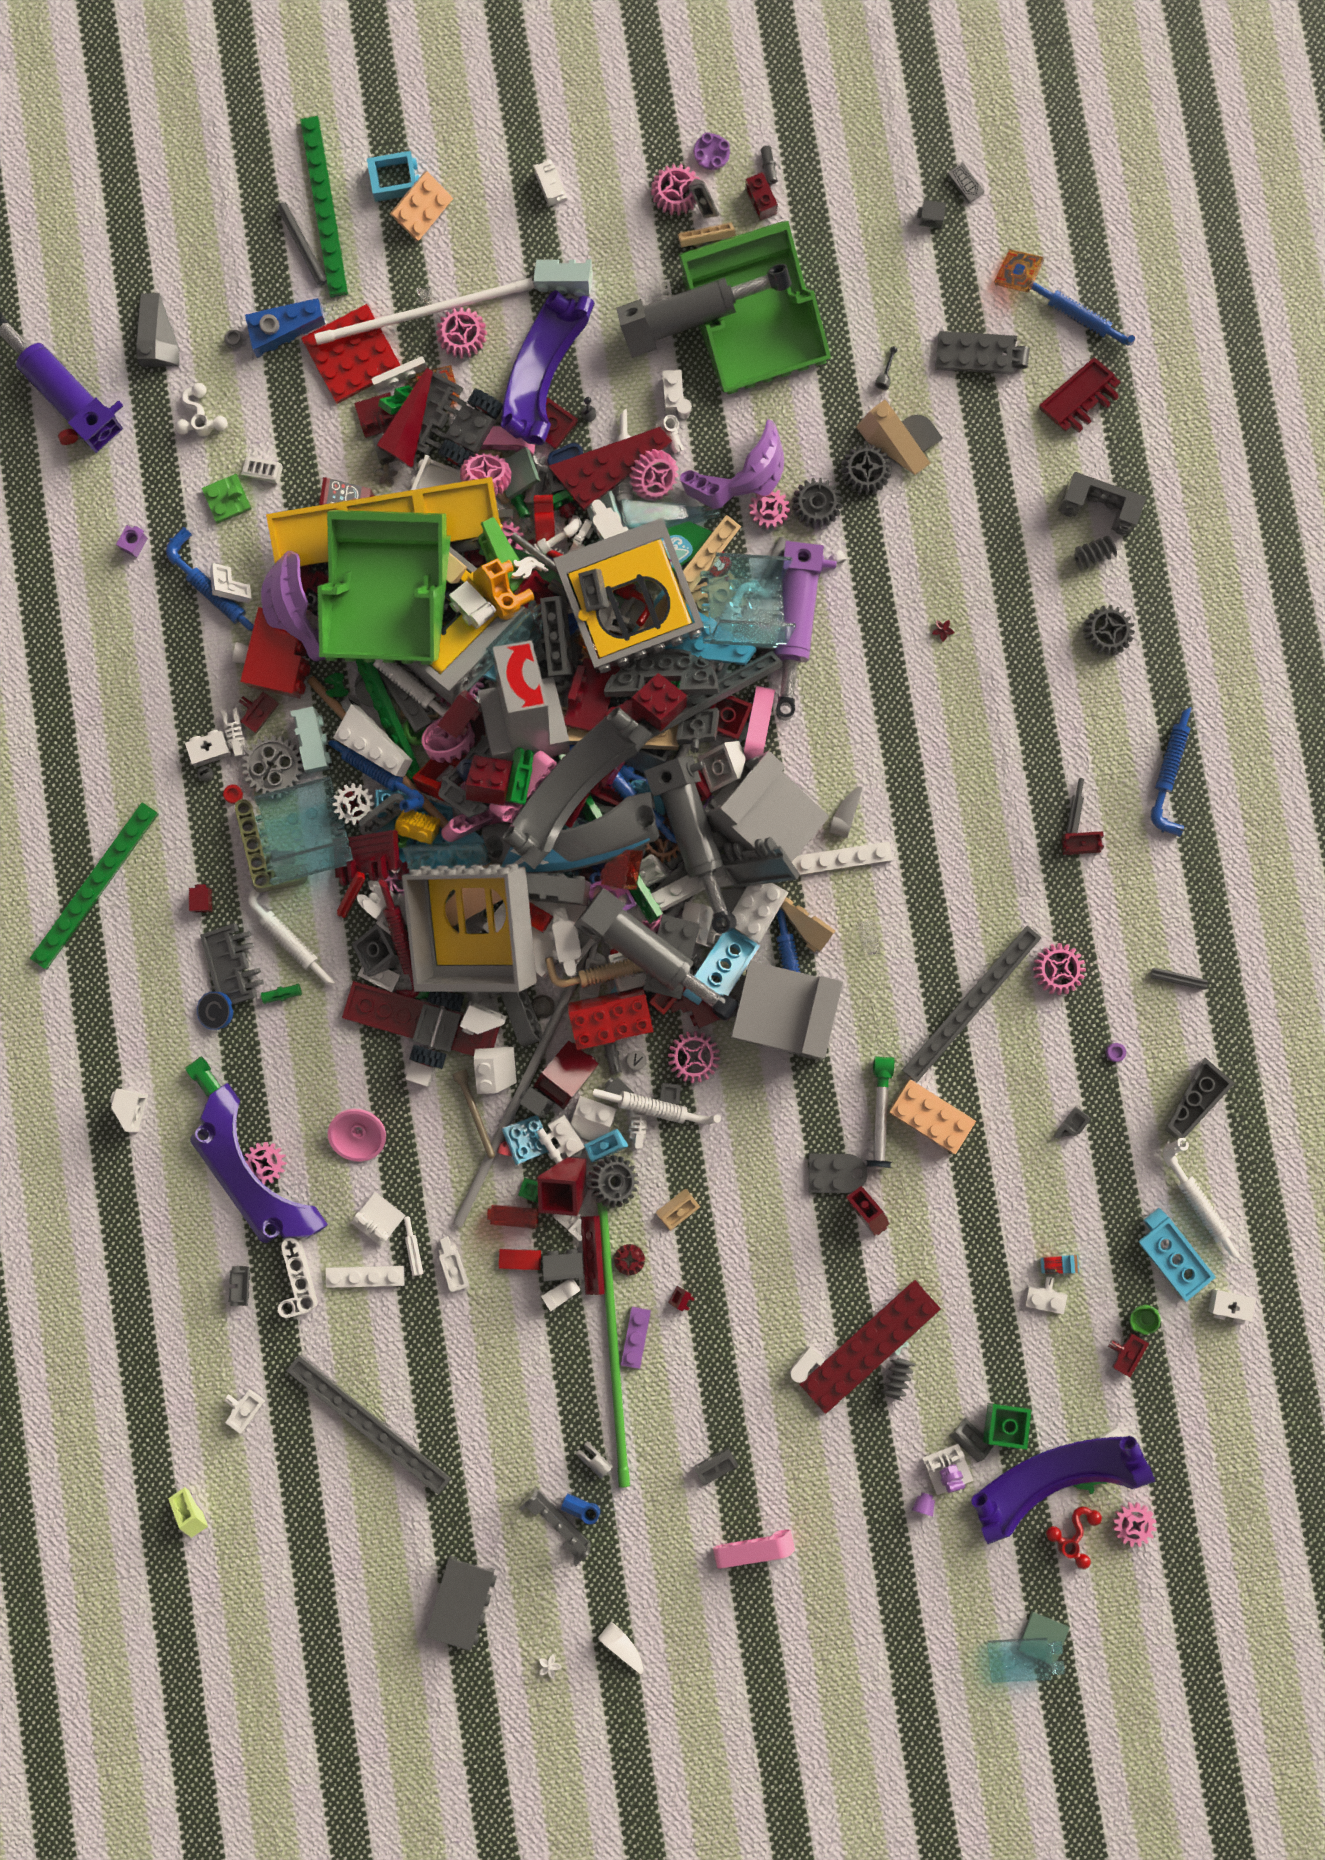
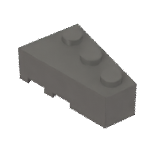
M526 873L529 900L588 906L591 883L586 881L585 877L573 876L572 879L560 874L548 876L545 873Z

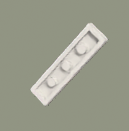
M405 1266L326 1268V1288L405 1285Z

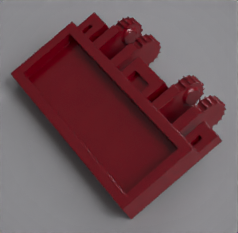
M1093 357L1039 405V409L1065 432L1071 427L1077 432H1081L1083 427L1074 417L1077 416L1082 422L1089 425L1092 422L1091 418L1083 410L1088 413L1098 403L1108 408L1111 405L1110 401L1102 393L1104 392L1111 399L1117 400L1119 395L1113 388H1116L1121 381L1115 377L1113 372Z
M397 830L333 840L335 878H339L340 884L343 886L351 883L356 872L369 873L371 881H378L379 878L382 880L387 879L389 870L397 869V861L399 860Z

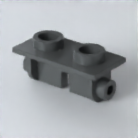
M232 1266V1270H230L229 1284H236L235 1288H229L228 1302H230V1306H248L250 1267Z

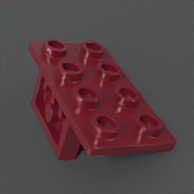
M583 659V664L577 667L567 698L568 709L564 718L565 726L589 732L605 718V712L608 710L612 697H605L604 689L611 675H615L620 670V667L612 666L610 671L600 674V671L595 672L591 659Z

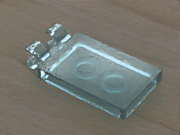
M535 600L531 601L528 604V609L524 608L486 648L493 661V647L530 640L534 644L544 634L542 632L541 604L537 605Z
M1047 1638L987 1640L992 1683L1052 1680L1051 1674H1065L1064 1661L1053 1662L1052 1654H1063L1062 1641L1048 1643Z

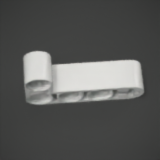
M287 1238L281 1245L294 1293L293 1298L282 1301L278 1306V1313L284 1318L307 1313L317 1305V1298L303 1245L299 1238ZM291 1243L296 1244L293 1250L288 1248V1245ZM296 1253L299 1254V1256H294V1257L290 1258V1255H293V1254H296ZM294 1260L301 1262L300 1270L293 1268L292 1263ZM299 1279L306 1281L305 1289L298 1287L297 1282ZM304 1298L311 1300L310 1308L303 1306ZM286 1303L292 1305L293 1310L291 1313L284 1311Z

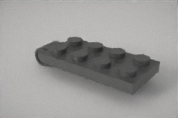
M939 331L935 370L1013 374L1014 368H1028L1030 349L1026 346L1015 347L1017 336Z

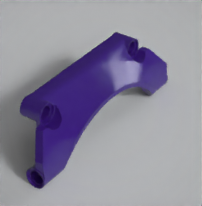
M228 1083L224 1084L208 1097L199 1119L203 1125L198 1127L191 1135V1144L261 1242L269 1243L279 1234L283 1239L308 1238L312 1234H317L328 1226V1223L315 1206L290 1201L274 1193L255 1176L246 1163L237 1137L236 1121L240 1099ZM198 1134L203 1135L205 1140L199 1139ZM265 1229H269L272 1235L266 1234Z

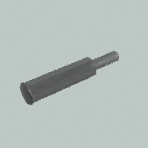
M1079 778L1076 795L1072 797L1066 834L1078 833L1084 797H1082L1084 778Z

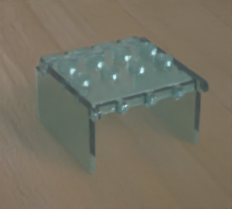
M716 552L709 571L700 572V577L707 578V586L701 587V593H708V604H702L701 608L708 611L709 621L702 622L704 628H709V637H703V643L778 647L779 644H787L796 628V623H785L782 579L792 562V557Z
M330 776L254 796L261 815L255 817L257 823L264 822L265 826L264 830L259 831V836H267L269 846L263 847V853L272 854L270 863L266 865L267 869L274 870L276 877L270 879L272 885L346 866V862L353 860L347 833L344 829L343 818L339 820L340 813L333 812L337 809V806H332V803L337 802V800L333 798L336 792Z

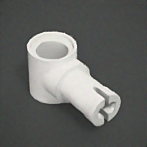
M667 415L659 420L655 428L661 427L672 440L670 447L673 454L684 450L677 435L678 419L674 415Z

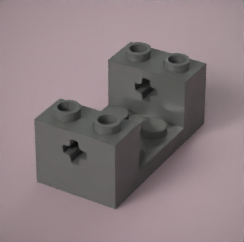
M1074 472L1066 485L1058 511H1061L1063 515L1068 517L1076 516L1087 497V500L1091 502H1101L1111 509L1118 508L1111 530H1114L1118 535L1129 536L1138 523L1147 497Z

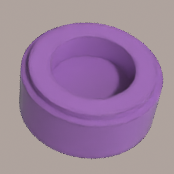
M1112 1043L1106 1048V1056L1112 1062H1120L1126 1056V1049L1120 1043Z

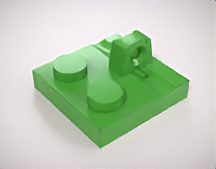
M237 474L202 488L217 524L252 510Z

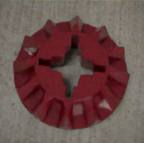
M633 1244L621 1246L614 1255L615 1267L620 1273L627 1276L640 1272L645 1263L643 1251ZM629 1251H631L632 1258L638 1260V1262H631L628 1268L627 1262L621 1260V1258H627Z

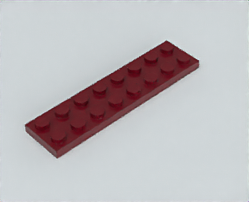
M353 981L342 1018L413 1039L423 1005L426 1004L439 1008V1006ZM446 1008V1011L461 1015L451 1050L474 1056L475 1049L494 1048L500 1026L480 1034L474 1033L470 1035L462 1031L463 1027H460L465 1013Z
M914 1279L799 1385L819 1408L827 1414L936 1315L941 1308Z

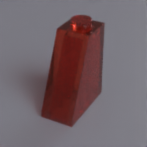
M493 1204L491 1208H488L487 1220H490V1225L536 1229L538 1227L539 1211L538 1207Z

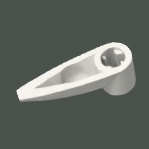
M610 1622L598 1639L641 1674L644 1669L636 1648L623 1631Z

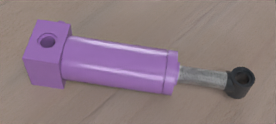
M786 541L774 649V654L784 662L781 692L775 710L776 716L783 721L791 719L795 712L794 690L797 663L809 661L820 573L823 567L836 568V561L824 560V545ZM782 706H788L790 708V713L784 714L781 712L780 708Z

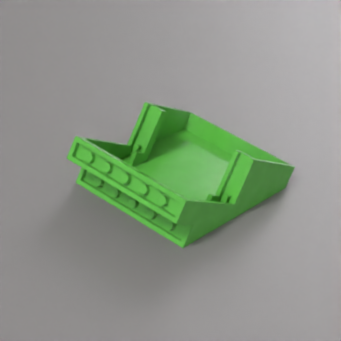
M784 220L678 255L684 274L682 279L687 291L716 280L718 281L724 277L727 285H731V287L739 286L744 282L756 280L761 276L767 275L769 269L774 265L786 264L792 282L788 289L775 291L770 288L738 299L736 304H734L736 313L728 314V316L699 326L722 392L733 394L738 392V388L744 386L745 389L756 386V382L763 381V383L774 380L773 377L775 376L785 377L790 375L793 370L803 371L809 369L808 365L814 363L816 366L827 363V359L831 358L815 293L813 290L806 289L789 221Z
M327 511L329 582L318 586L319 657H326L327 661L345 658V661L348 662L356 661V659H364V662H375V659H382L383 663H394V660H402L403 664H412L414 661H421V664L425 665L433 664L434 661L439 659L451 536H447L446 513Z

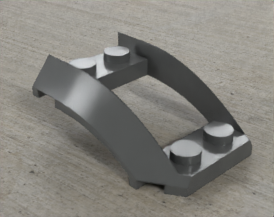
M482 735L479 743L470 750L464 759L473 761L474 755L491 758L487 737ZM457 766L446 776H442L439 797L466 817H473L489 809L490 803L466 800V791L458 786L463 779L457 774Z

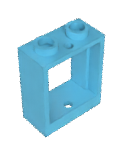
M411 151L367 158L375 202L404 197L419 179V175H415V169H418L416 157L412 158ZM408 163L411 183L380 188L377 168Z

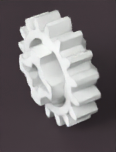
M351 783V788L344 785V791L338 789L337 791L340 795L333 796L337 800V802L332 803V806H337V809L333 812L340 813L338 819L340 820L344 817L345 824L351 820L352 825H355L356 820L360 821L368 812L372 811L370 806L375 805L374 802L369 800L373 795L366 794L369 789L361 790V784L357 788H355L354 783ZM354 791L351 797H344V794ZM361 794L365 798L366 805L361 802ZM355 799L358 807H354L351 810V805L348 802ZM340 803L345 805L346 814L342 811ZM358 810L363 812L360 816L352 817L354 812Z

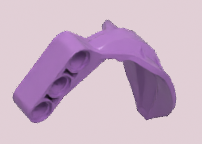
M767 420L762 437L746 457L743 470L738 472L732 479L705 476L693 470L682 473L680 481L686 494L713 509L721 508L733 496L756 493L762 496L769 495L778 484L784 470L783 448L774 421Z
M287 551L270 569L262 584L261 603L265 619L269 626L286 630L292 636L302 641L308 656L313 661L325 660L326 657H319V630L312 629L309 620L306 618L308 601L301 583L300 557L293 551Z

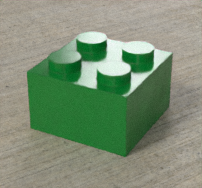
M987 1403L983 1443L1027 1450L1031 1409Z

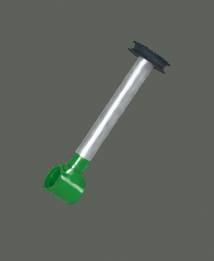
M874 1056L873 1075L877 1078L873 1160H865L867 1161L866 1167L876 1169L892 1168V1162L885 1161L888 1087L889 1079H892L894 1075V1057Z

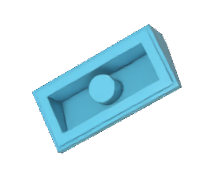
M615 1129L584 1146L591 1163L597 1162L598 1159L603 1160L604 1156H611L627 1148L628 1144L619 1130Z

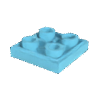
M538 1115L502 1128L515 1165L548 1152L545 1145L540 1143V1137L536 1133L539 1129L543 1128Z

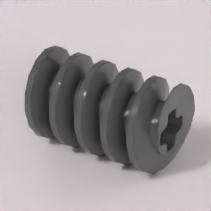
M1104 536L1103 539L1098 538L1096 542L1091 541L1089 545L1085 543L1082 547L1077 546L1074 557L1079 570L1082 571L1083 564L1090 568V561L1097 565V559L1103 563L1104 556L1108 560H1111L1112 553L1117 557V549L1113 540L1109 536Z
M897 1357V1359L890 1361L895 1367L888 1368L893 1374L886 1375L890 1382H884L888 1390H882L881 1392L890 1398L904 1402L900 1397H905L907 1394L902 1389L909 1388L905 1381H911V1378L907 1374H913L914 1372L909 1366H915L916 1364Z

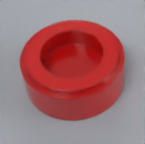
M65 429L58 434L60 444L70 445L78 440V435L74 429Z
M228 785L223 791V797L228 803L236 804L238 800L243 799V791L237 785Z

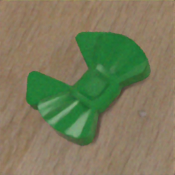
M334 673L325 678V683L334 685V689L326 691L325 694L333 698V696L344 697L348 695V690L343 686L344 675L342 673Z

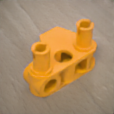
M495 559L473 572V579L486 600L496 609L495 613L500 619L508 620L514 617L515 613L520 610V606L534 601V595L530 589L514 595L510 590L508 573L514 570L511 561L506 560L501 563L499 559Z

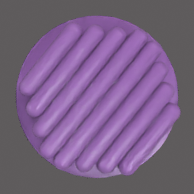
M956 1465L948 1466L939 1471L942 1477V1485L946 1486L948 1493L965 1488V1484L962 1481L963 1475L961 1471H958Z

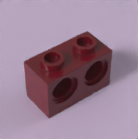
M761 172L747 178L745 190L759 221L776 215L778 203L764 173Z

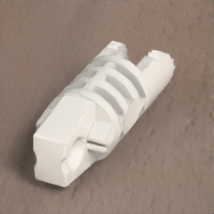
M238 708L233 709L232 714L235 722L228 723L226 711H221L228 748H233L236 758L243 757L242 746L246 745Z
M630 1111L629 1138H632V1148L642 1149L643 1139H646L647 1115Z

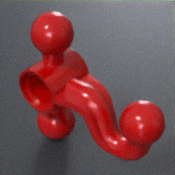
M1082 1506L1075 1509L1072 1514V1523L1076 1533L1071 1539L1063 1538L1061 1530L1057 1526L1049 1527L1046 1531V1536L1049 1541L1058 1543L1057 1548L1062 1555L1074 1558L1076 1566L1081 1570H1085L1090 1567L1091 1560L1088 1555L1079 1553L1078 1543L1084 1533L1079 1518L1081 1515H1086L1087 1522L1091 1526H1097L1101 1523L1102 1516L1097 1510H1091L1088 1507ZM1071 1543L1072 1550L1069 1553H1066L1065 1546L1066 1544Z

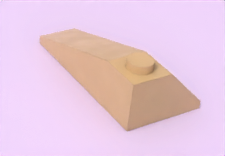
M885 399L871 409L856 426L867 443L870 445L874 444L877 449L881 448L882 453H886L887 456L914 475L931 464Z
M787 897L780 907L802 940L807 943L806 947L814 953L816 951L820 952L836 931L816 916L810 918L808 916L809 913L804 908L798 905L795 907L793 901Z

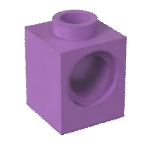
M126 525L116 545L120 550L137 558L148 538L144 535V530L135 525L133 528ZM131 537H137L134 543H129Z

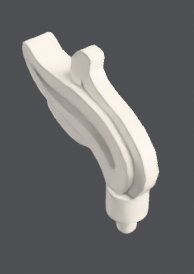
M528 556L521 561L514 560L513 564L518 570L512 574L511 578L519 579L523 576V579H526L530 576L532 569L548 572V569L536 557Z

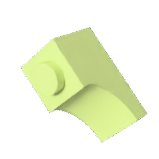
M184 1487L168 1498L179 1529L192 1538L208 1527L203 1512L194 1502L188 1489Z

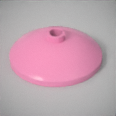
M348 1109L340 1112L332 1119L328 1128V1140L333 1150L341 1157L351 1161H367L376 1157L382 1151L386 1142V1131L382 1122L372 1113L361 1109Z

